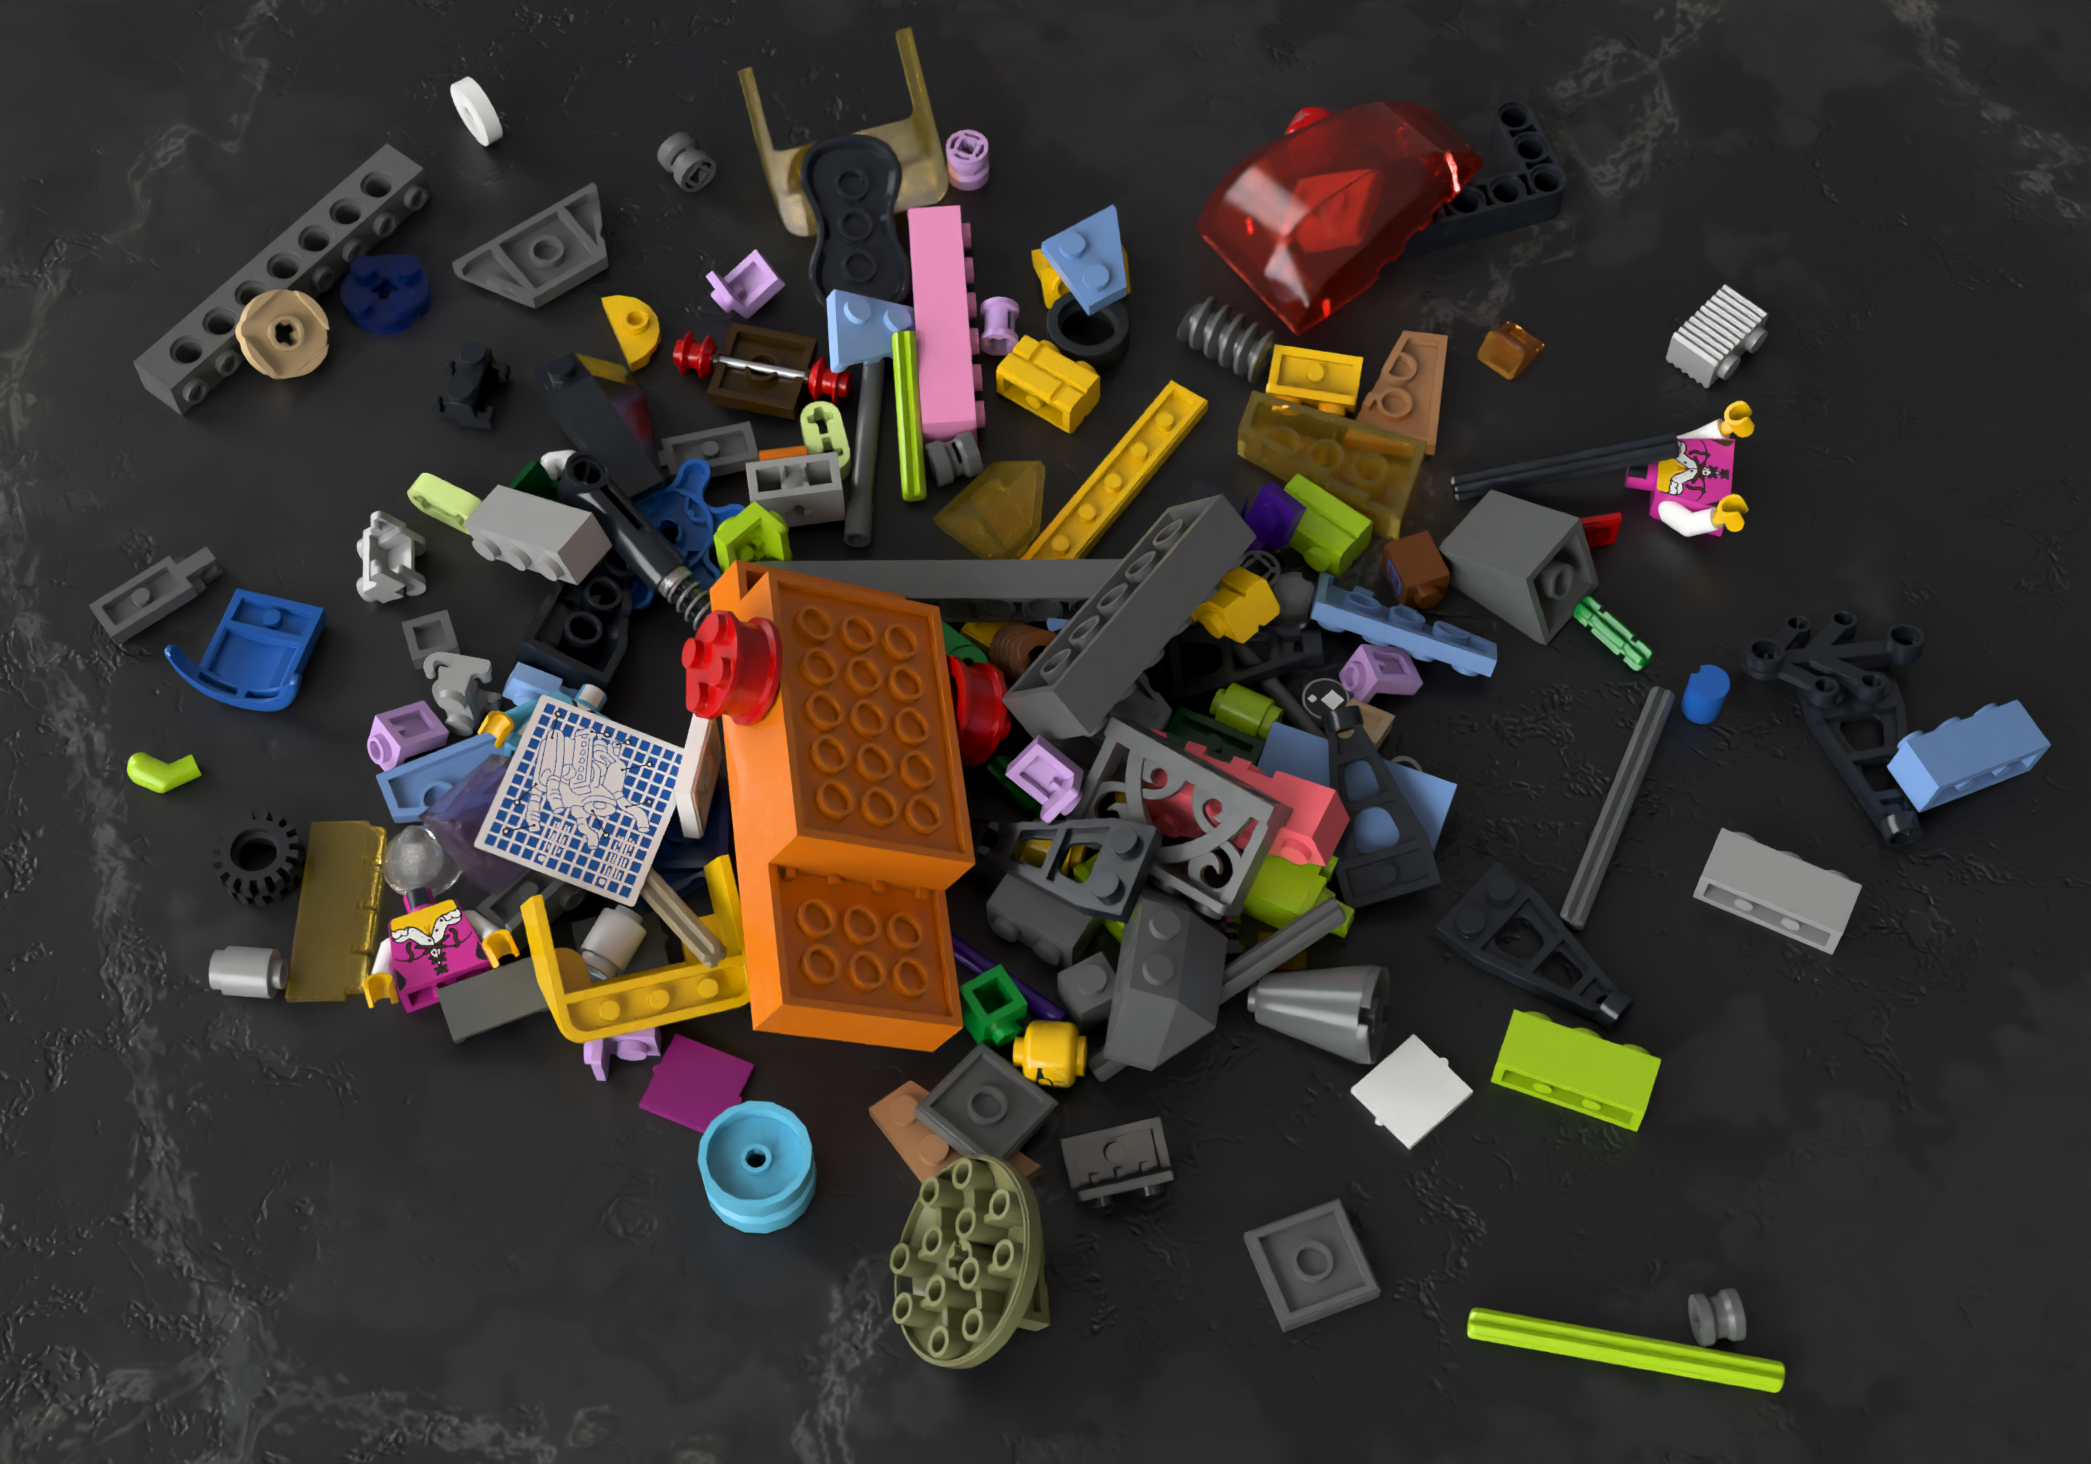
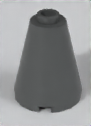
M1371 964L1267 973L1261 976L1259 983L1254 982L1251 984L1248 994V1011L1255 1012V1020L1258 1024L1361 1065H1371L1377 1062L1387 1028V1023L1382 1022L1383 1007H1390V974L1387 967Z

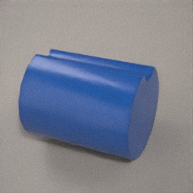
M1701 665L1698 673H1691L1681 702L1682 712L1687 719L1698 724H1709L1718 718L1730 688L1729 676L1724 670L1714 665Z

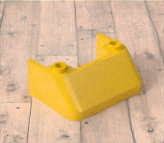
M729 854L719 856L703 866L714 914L702 916L699 919L727 948L726 958L720 960L717 967L707 968L681 940L685 958L684 962L590 982L586 962L579 953L569 948L554 949L542 894L530 897L520 906L537 982L559 1030L567 1039L576 1043L593 1042L735 1009L750 1001L741 904Z

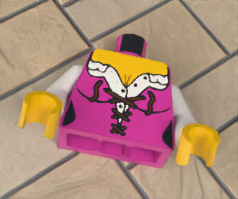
M1743 401L1730 404L1724 412L1725 421L1717 419L1696 430L1677 436L1679 444V456L1677 458L1627 468L1625 488L1651 491L1649 514L1655 519L1662 520L1683 536L1691 537L1704 533L1721 536L1724 526L1732 532L1740 531L1745 524L1741 514L1747 513L1749 509L1740 495H1731L1735 439L1729 438L1732 432L1739 437H1748L1752 434L1755 425L1749 416L1752 415L1753 411Z
M420 887L409 891L403 897L408 914L392 919L389 922L390 937L381 943L372 973L363 981V988L369 1008L375 1007L374 1003L382 998H390L392 1004L398 1003L399 995L406 1012L409 1013L440 1002L436 992L437 989L493 970V968L500 966L498 960L502 956L514 954L517 957L520 955V952L508 930H501L474 910L462 911L456 900L449 899L436 904L432 890L427 887Z

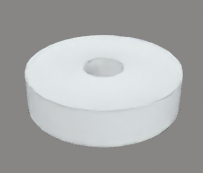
M468 76L452 84L450 90L455 106L465 125L475 138L484 146L502 138L503 131L499 118L481 87Z

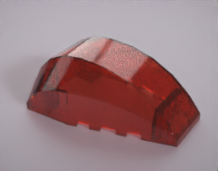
M1379 101L1351 107L1265 143L1253 150L1231 168L1211 193L1197 221L1196 227L1198 233L1283 322L1297 336H1300L1367 290L1379 278L1378 271L1389 260L1392 262L1396 260L1405 250L1404 243L1417 230L1421 232L1433 220L1432 213L1443 202L1448 204L1480 170L1483 166V160L1477 152L1430 108L1410 102Z

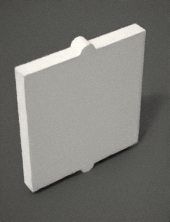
M1413 1034L1352 1087L1351 1093L1376 1117L1375 1123L1377 1125H1385L1411 1150L1472 1095L1473 1090L1448 1067V1060L1446 1058H1439Z

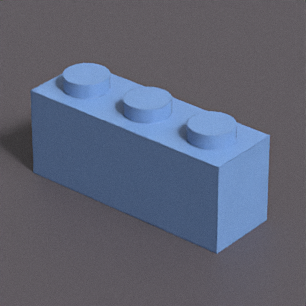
M2017 699L1998 706L1996 703L1988 704L1978 710L1972 717L1963 720L1958 716L1953 717L1942 723L1936 730L1926 734L1921 730L1909 734L1898 743L1897 748L1899 751L1887 768L1917 811L1921 813L2030 771L2051 744Z

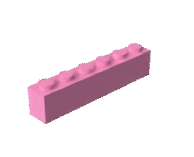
M960 205L908 208L923 447L925 449L927 443L937 440L943 443L951 441L955 434L967 430L972 433L977 443V428H985L984 400L975 401L974 391H983L981 364H972L971 356L980 355L978 328H969V319H977L975 292L967 293L966 284H974L973 257L964 258L963 249H971L970 222L961 223Z

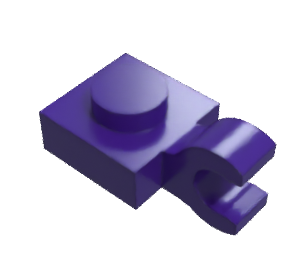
M1273 481L1262 485L1246 517V523L1254 529L1253 533L1257 537L1245 550V553L1252 550H1261L1271 554L1273 546L1279 549L1289 544L1307 509Z

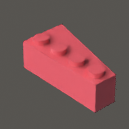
M1150 728V730L1167 739V733ZM1191 741L1187 742L1184 749L1293 808L1286 826L1280 828L1268 852L1269 855L1283 857L1299 865L1312 863L1327 866L1350 820L1335 789L1276 770L1271 778L1266 776L1261 769L1254 766L1251 761L1234 756L1229 764L1206 755V746ZM1161 768L1158 769L1154 775L1157 783L1146 781V788L1152 790L1164 788L1168 781L1167 773ZM1188 782L1178 794L1167 799H1147L1153 826H1157L1163 835L1171 838L1184 836L1197 839L1206 834L1198 825L1193 814L1192 795L1195 785ZM1213 799L1208 802L1206 813L1211 822L1217 827L1221 823L1217 822L1211 815H1218L1222 810V805L1220 801ZM1254 819L1241 834L1232 840L1237 848L1245 850L1258 820Z

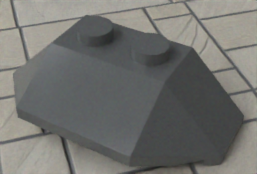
M1145 881L1128 924H1124L1103 1056L1105 1059L1153 1071L1166 1060L1182 1052L1216 1028L1228 938L1204 914L1193 907L1194 904L1182 892L1179 896H1175L1159 889L1152 882Z

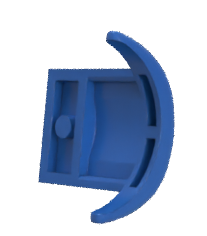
M237 588L200 665L188 658L176 645H168L164 653L181 677L203 694L220 702L243 709L264 712L285 709L295 700L302 685V672L328 618L325 609L322 607Z

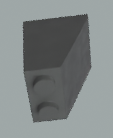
M1490 490L1471 509L1463 521L1437 548L1450 572L1449 584L1536 642L1545 646L1572 617L1577 604L1586 596H1590L1599 586L1580 518L1494 490Z

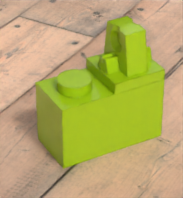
M1267 854L1243 903L1244 908L1241 913L1281 929L1329 897L1335 899L1336 894L1327 889L1326 884L1332 881L1339 858L1332 854L1327 866L1312 863L1299 865L1283 857ZM1337 901L1345 912L1346 921L1329 933L1345 938L1354 920L1355 909Z

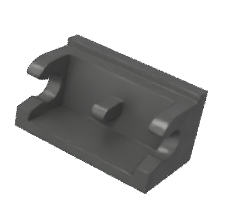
M532 956L436 990L455 1044L465 1041V1038L531 1014L550 1010L537 982Z

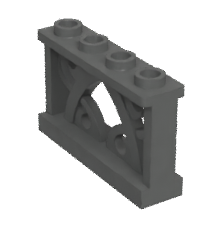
M1111 717L1104 732V735L1107 737L1081 789L1083 793L1082 798L1070 814L1066 815L1064 820L1099 819L1098 807L1103 797L1111 792L1119 791L1126 793L1127 803H1114L1106 811L1116 810L1122 820L1153 826L1147 799H1167L1178 794L1188 782L1195 785L1192 795L1193 814L1198 825L1206 834L1180 845L1163 847L1161 843L1149 874L1155 877L1153 884L1159 889L1175 896H1179L1182 892L1196 900L1193 907L1206 916L1220 920L1222 915L1240 916L1244 908L1243 903L1280 828L1286 826L1293 808L1134 720ZM1129 748L1125 782L1111 781L1126 749ZM1160 768L1163 769L1168 777L1165 787L1157 790L1147 789L1146 781L1157 783L1154 778L1155 772ZM1213 799H1217L1222 805V810L1218 815H1211L1217 822L1221 823L1217 827L1211 822L1206 813V806ZM1256 819L1258 823L1242 854L1232 840ZM1097 844L1085 845L1095 850H1100L1102 847ZM1222 848L1230 857L1233 875L1229 883L1224 887L1213 888L1206 882L1203 876L1204 870L1207 866L1212 865L1217 870V873L1222 875V860L1215 853V851ZM1189 862L1188 874L1172 864Z

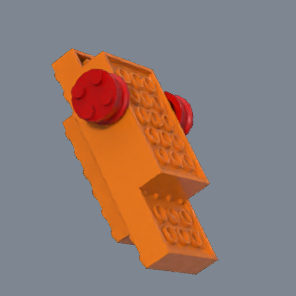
M735 560L709 589L712 613L706 616L697 630L695 638H689L686 641L682 651V664L687 668V710L693 712L696 717L710 720L722 714L753 1030L933 1052L963 1028L945 890L976 864L962 765L976 767L987 761L996 749L999 740H1004L1010 731L1011 717L1007 712V707L1001 701L1007 693L1004 674L994 664L976 662L968 667L959 657L946 655L939 606L906 600L905 595Z

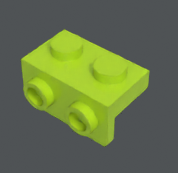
M755 501L737 516L727 518L713 535L721 575L724 574L735 560L750 563L792 561L793 554L788 539L789 528L784 519L773 510L767 512Z

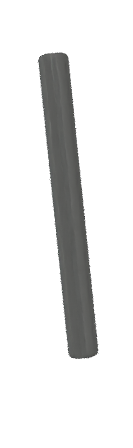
M1655 686L1650 690L1570 887L1559 919L1566 927L1574 931H1580L1584 928L1673 706L1675 694L1671 690L1660 686Z
M1333 897L1325 899L1225 965L1219 1005L1260 979L1262 975H1266L1345 923V912L1340 904ZM1105 1045L1090 1054L1086 1059L1090 1070L1100 1082L1106 1081L1128 1066L1127 1064L1103 1058Z

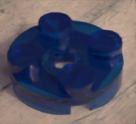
M380 254L372 257L364 255L355 258L351 262V271L345 276L341 286V299L346 314L350 319L352 318L357 321L361 329L373 334L398 333L409 328L408 322L413 320L418 314L422 318L427 313L432 300V292L427 274L421 268L420 262L416 257L399 254ZM384 289L397 290V292L389 293L387 299H381L379 292Z

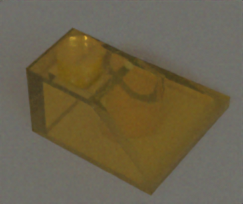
M1041 461L992 462L982 474L977 476L946 505L933 520L938 527L982 560H1018L1029 550L1028 544L1040 533L1046 468Z

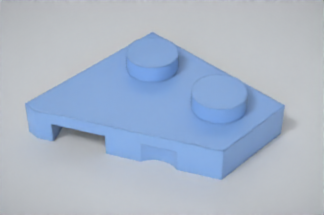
M836 289L827 297L831 372H843L848 366L861 362L866 366L877 363L884 357L893 358V333L909 330L916 335L913 307Z

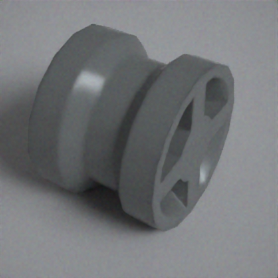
M1734 1288L1721 1289L1717 1296L1708 1297L1703 1293L1689 1296L1688 1312L1694 1337L1700 1347L1712 1346L1717 1339L1727 1338L1731 1342L1745 1339L1746 1319L1741 1299Z

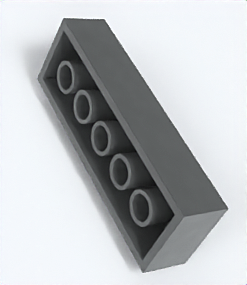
M1223 494L1167 508L1004 695L1001 701L1033 739L1039 734L1047 741L1057 739L1063 741L1070 737L1083 735L1090 737L1096 734L1107 723L1108 717L1106 714L1112 707L1126 699L1136 689L1137 684L1135 680L1140 674L1154 666L1164 656L1165 651L1163 647L1172 637L1182 633L1191 624L1193 619L1190 615L1195 609L1210 600L1219 591L1220 586L1218 582L1223 576L1242 564L1247 557L1245 550L1257 536Z

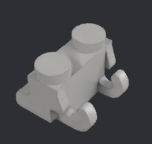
M380 510L371 514L370 527L363 531V538L357 542L358 554L363 559V576L357 580L358 593L362 599L369 603L377 600L385 603L403 597V587L405 586L408 596L420 595L426 590V578L415 571V557L425 552V538L406 528V523Z
M448 652L432 653L425 659L423 665L427 678L432 679L435 677L434 670L437 665L448 666L439 667L438 679L432 686L435 701L441 708L445 709L447 714L445 727L454 734L469 736L473 733L474 729L478 730L482 716L486 711H499L503 703L499 693L479 690L478 683L474 680L475 678H480L482 683H489L492 680L491 662L486 659Z

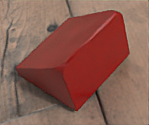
M1621 512L1581 518L1589 548L1615 543L1622 521Z

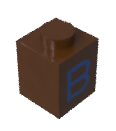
M1428 530L1385 543L1381 570L1398 604H1403L1412 609H1427L1446 598L1450 572Z

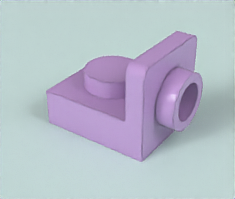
M1361 644L1339 673V679L1343 687L1348 691L1349 698L1357 699L1366 704L1370 702L1376 693L1414 695L1423 684L1407 650L1400 647Z
M423 700L375 715L367 741V749L371 759L376 764H379L384 771H388L403 765L405 758L445 746L449 731Z
M659 1026L584 1043L585 1064H591L596 1080L607 1081L610 1054H616L619 1058L631 1061L645 1059L646 1055L660 1056L662 1035Z

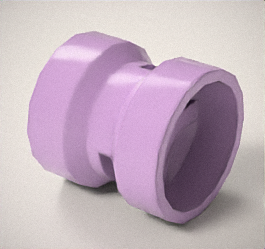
M962 130L952 134L946 144L948 180L954 187L960 190H977L985 185L990 175L988 141L983 134L973 130Z

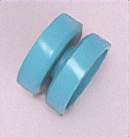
M748 1101L729 1107L711 1121L700 1140L698 1164L710 1206L724 1223L743 1232L769 1233L788 1227L805 1213L815 1195L817 1169L807 1129L792 1111L773 1102Z

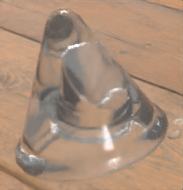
M411 825L389 842L382 858V872L389 886L400 895L405 896V894L413 889L427 887L432 890L435 897L450 889L459 879L465 863L464 851L457 838L443 828L430 825Z

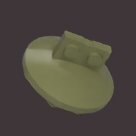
M981 1154L969 1155L952 1162L935 1177L930 1176L925 1179L920 1188L919 1198L908 1217L900 1243L895 1246L891 1253L890 1267L892 1272L895 1273L893 1318L896 1323L901 1324L910 1346L925 1361L952 1369L970 1368L981 1364L998 1352L1017 1327L1039 1331L1050 1325L1048 1290L1044 1277L1045 1254L1040 1212L1034 1192L1028 1180L1019 1169L1005 1160ZM901 1275L913 1279V1294L907 1292L900 1294Z

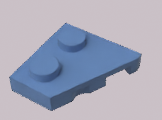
M1114 205L1041 242L1042 254L1089 316L1126 296L1127 284L1117 210Z

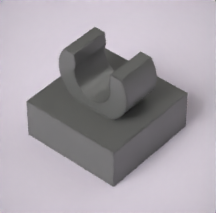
M447 609L401 622L416 670L423 668L425 659L432 653L448 652L461 655Z

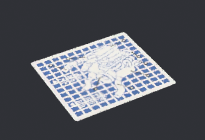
M541 695L474 842V846L633 907L676 806L673 790L684 749L547 695Z

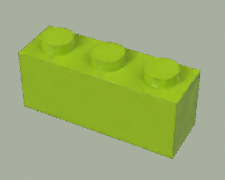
M1514 1009L1491 1082L1637 1132L1646 1112L1662 1059L1651 1056L1647 1050L1636 1045L1625 1044L1621 1046L1603 1040L1597 1033L1589 1029H1571L1553 1023L1548 1016L1534 1011L1524 1013Z

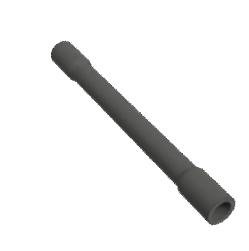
M886 357L865 366L863 363L850 500L846 507L843 537L844 542L852 547H865L871 543L874 513L872 499Z

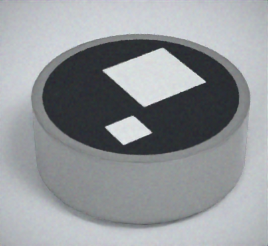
M1316 679L1305 687L1301 706L1319 727H1324L1321 716L1333 710L1346 707L1350 701L1349 693L1340 682L1334 679Z

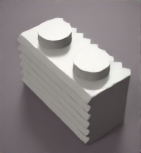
M1724 284L1716 295H1713L1700 310H1697L1694 316H1691L1689 321H1686L1673 334L1666 359L1668 363H1673L1675 368H1680L1682 373H1687L1690 378H1695L1697 383H1702L1704 388H1709L1719 377L1727 380L1737 369L1741 361L1740 356L1746 350L1751 354L1754 353L1766 339L1768 331L1764 328L1769 313Z

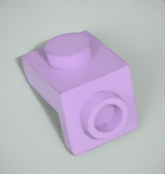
M756 249L725 278H722L713 270L706 276L715 288L711 296L725 312L729 313L734 309L747 320L786 285L765 256Z
M1040 734L1007 766L1005 775L1042 804L1040 818L1047 824L1059 813L1064 816L1069 814L1079 803L1083 795L1080 788L1084 770Z

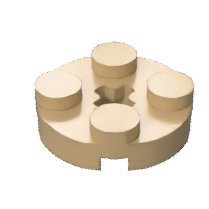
M278 289L256 296L244 308L240 322L236 325L235 329L236 338L240 342L241 350L248 362L259 372L277 380L299 377L310 373L324 360L329 344L326 345L328 338L326 330H329L326 314L313 298L299 291ZM277 324L281 327L289 324L292 327L293 331L289 335L293 341L291 345H288L286 342L279 343L276 340L275 335L277 333L275 327Z

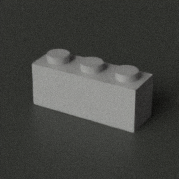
M497 485L463 523L474 539L472 541L474 549L484 558L490 561L498 559L510 563L521 571L529 569L541 573L552 581L560 579L575 585L580 584L613 546L593 513L501 485Z
M1721 828L1693 897L1832 955L1844 933L1862 885L1851 881L1841 872L1824 870L1804 862L1801 857L1792 852L1778 851L1758 843L1752 836L1746 833L1731 832Z

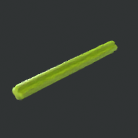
M1478 1307L1472 1308L1468 1318L1467 1333L1472 1339L1774 1393L1781 1390L1785 1380V1365L1781 1361Z

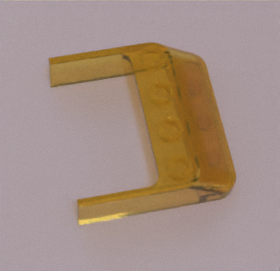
M911 27L895 32L913 102L911 116L906 120L851 133L881 139L897 155L902 169V182L894 213L906 211L908 208H917L936 203L946 195L949 188V177ZM752 67L744 68L738 71L765 177L784 228L793 235L809 236L817 234L815 214L803 192L800 181L802 160L807 150L815 143L779 152L773 150Z

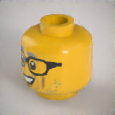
M1034 1020L1028 1025L1025 1037H1015L1013 1066L1023 1067L1024 1076L1037 1086L1069 1088L1074 1084L1077 1076L1084 1077L1087 1059V1036H1079L1078 1028L1074 1023Z

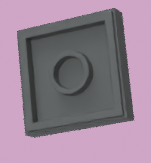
M981 1041L915 1107L914 1116L964 1157L981 1154L1008 1162L1053 1116L1058 1109L1059 1102L1034 1082L1028 1080L1024 1074Z
M1340 1198L1244 1233V1242L1283 1332L1380 1297L1381 1289Z

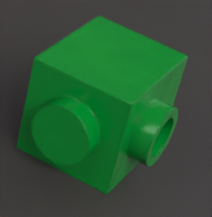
M1002 964L958 987L962 1020L977 1045L982 1041L989 1047L994 1044L1002 1047L1014 1041L1015 1037L1022 1033V1028L1025 1026L1028 1003Z

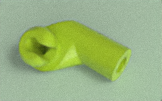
M139 752L132 755L127 764L128 776L134 783L157 793H165L202 776L192 754L167 764L147 753Z

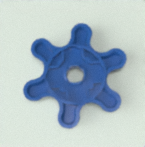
M693 458L680 466L673 483L635 502V505L660 532L667 528L679 530L678 536L675 539L676 544L673 546L690 563L691 579L694 582L700 581L701 585L699 588L702 591L708 590L709 595L707 597L710 598L709 589L722 576L719 569L711 563L709 557L716 550L713 535L727 518L737 516L745 507L739 504H729L716 508L705 503L703 496L710 484L711 468L706 461ZM635 573L631 610L644 611L651 607L656 594Z

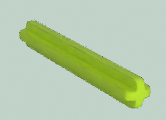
M909 330L897 331L892 335L902 498L908 502L922 501L926 498L927 494L916 335Z

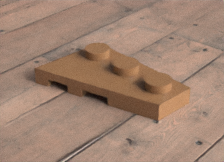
M1405 330L1402 332L1381 370L1378 381L1362 403V409L1356 420L1351 423L1345 433L1344 444L1434 455L1448 340L1447 335Z
M909 1080L871 1106L869 1112L871 1118L923 1184L925 1179L930 1176L935 1177L946 1166L964 1156L914 1116L915 1107L930 1092ZM1019 1151L1008 1161L1023 1173L1028 1182L1042 1174V1166Z

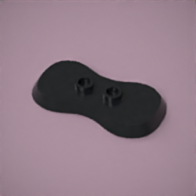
M863 134L836 135L816 142L807 150L800 168L801 186L812 207L817 223V242L809 267V282L814 296L826 309L827 297L834 289L901 304L909 292L912 272L909 259L900 244L894 225V209L902 182V169L897 155L883 140Z

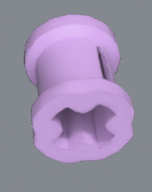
M993 297L981 304L980 316L984 320V332L980 335L981 350L993 356L1008 355L1012 353L1013 348L1019 342L1018 335L1015 333V321L1019 317L1020 308L1014 300L1007 297Z

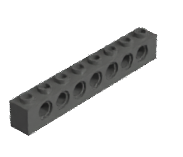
M386 143L133 362L144 388L181 416L193 405L200 403L211 389L226 376L233 374L240 364L246 360L241 350L240 342L236 338L235 329L247 304L256 296L271 290L287 289L299 291L315 299L319 294L330 289L335 280L352 265L359 263L368 251L383 238L390 236L401 222L414 211L422 208L432 196L424 168ZM278 324L275 327L276 332L282 328Z

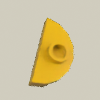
M621 295L601 298L603 308L633 373L650 362V356L655 352L658 344L661 343L658 317L649 305L637 298Z

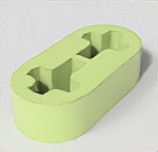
M816 401L806 406L800 415L802 436L807 446V454H821L831 449L832 452L837 451L842 481L851 471L850 448L838 408L832 403ZM824 420L828 433L820 435L815 421Z
M422 473L407 491L409 499L421 511L470 535L463 523L482 503L479 498L429 473Z

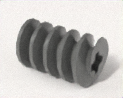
M1213 295L1208 297L1203 304L1198 303L1190 308L1179 325L1177 340L1183 343L1189 341L1190 347L1196 351L1204 349L1206 357L1211 360L1218 358L1221 366L1225 368L1233 367L1235 374L1240 377L1248 375L1250 383H1257L1265 374L1272 361L1276 332L1270 330L1261 339L1258 337L1261 323L1255 321L1247 330L1244 329L1247 315L1241 312L1233 321L1229 320L1232 307L1228 304H1225L1218 312H1215L1217 298Z

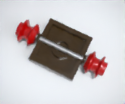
M731 323L722 351H717V346L712 336L708 335L702 343L695 342L693 333L688 332L684 340H677L673 353V363L679 366L681 376H686L690 368L697 369L699 378L704 380L715 370L707 392L709 404L792 420L796 418L806 387H809L814 401H818L824 393L831 395L833 404L837 405L841 397L847 398L849 396L852 385V371L845 369L839 373L831 372V367H828L825 357H821L814 364L818 352L817 338L738 323Z

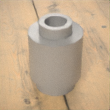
M227 946L225 950H215L211 957L209 966L210 986L212 989L221 990L224 995L274 998L278 989H284L286 986L288 963L286 959H281L278 949Z

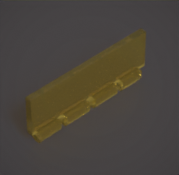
M368 820L319 821L311 823L285 995L287 1002L346 1001L347 992L348 994L365 993L363 981L368 977L370 958L360 953H369L372 949L376 913L366 909H374L378 905L382 869L374 865H381L384 862L388 833L385 828L371 827Z

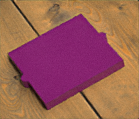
M675 1034L661 1063L653 1066L654 1076L639 1106L643 1110L704 1134L711 1121L729 1107L743 1103L741 1097L756 1069L755 1064Z

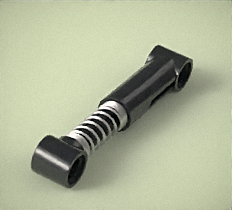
M581 450L573 453L567 458L557 488L559 502L593 513L613 545L612 548L654 594H662L663 597L668 598L669 603H676V611L685 612V620L687 622L693 621V629L697 631L699 628L696 625L700 627L706 616L712 613L711 600L707 597L709 591H702L699 588L701 582H694L691 579L690 563L611 479V468L604 457L592 451Z

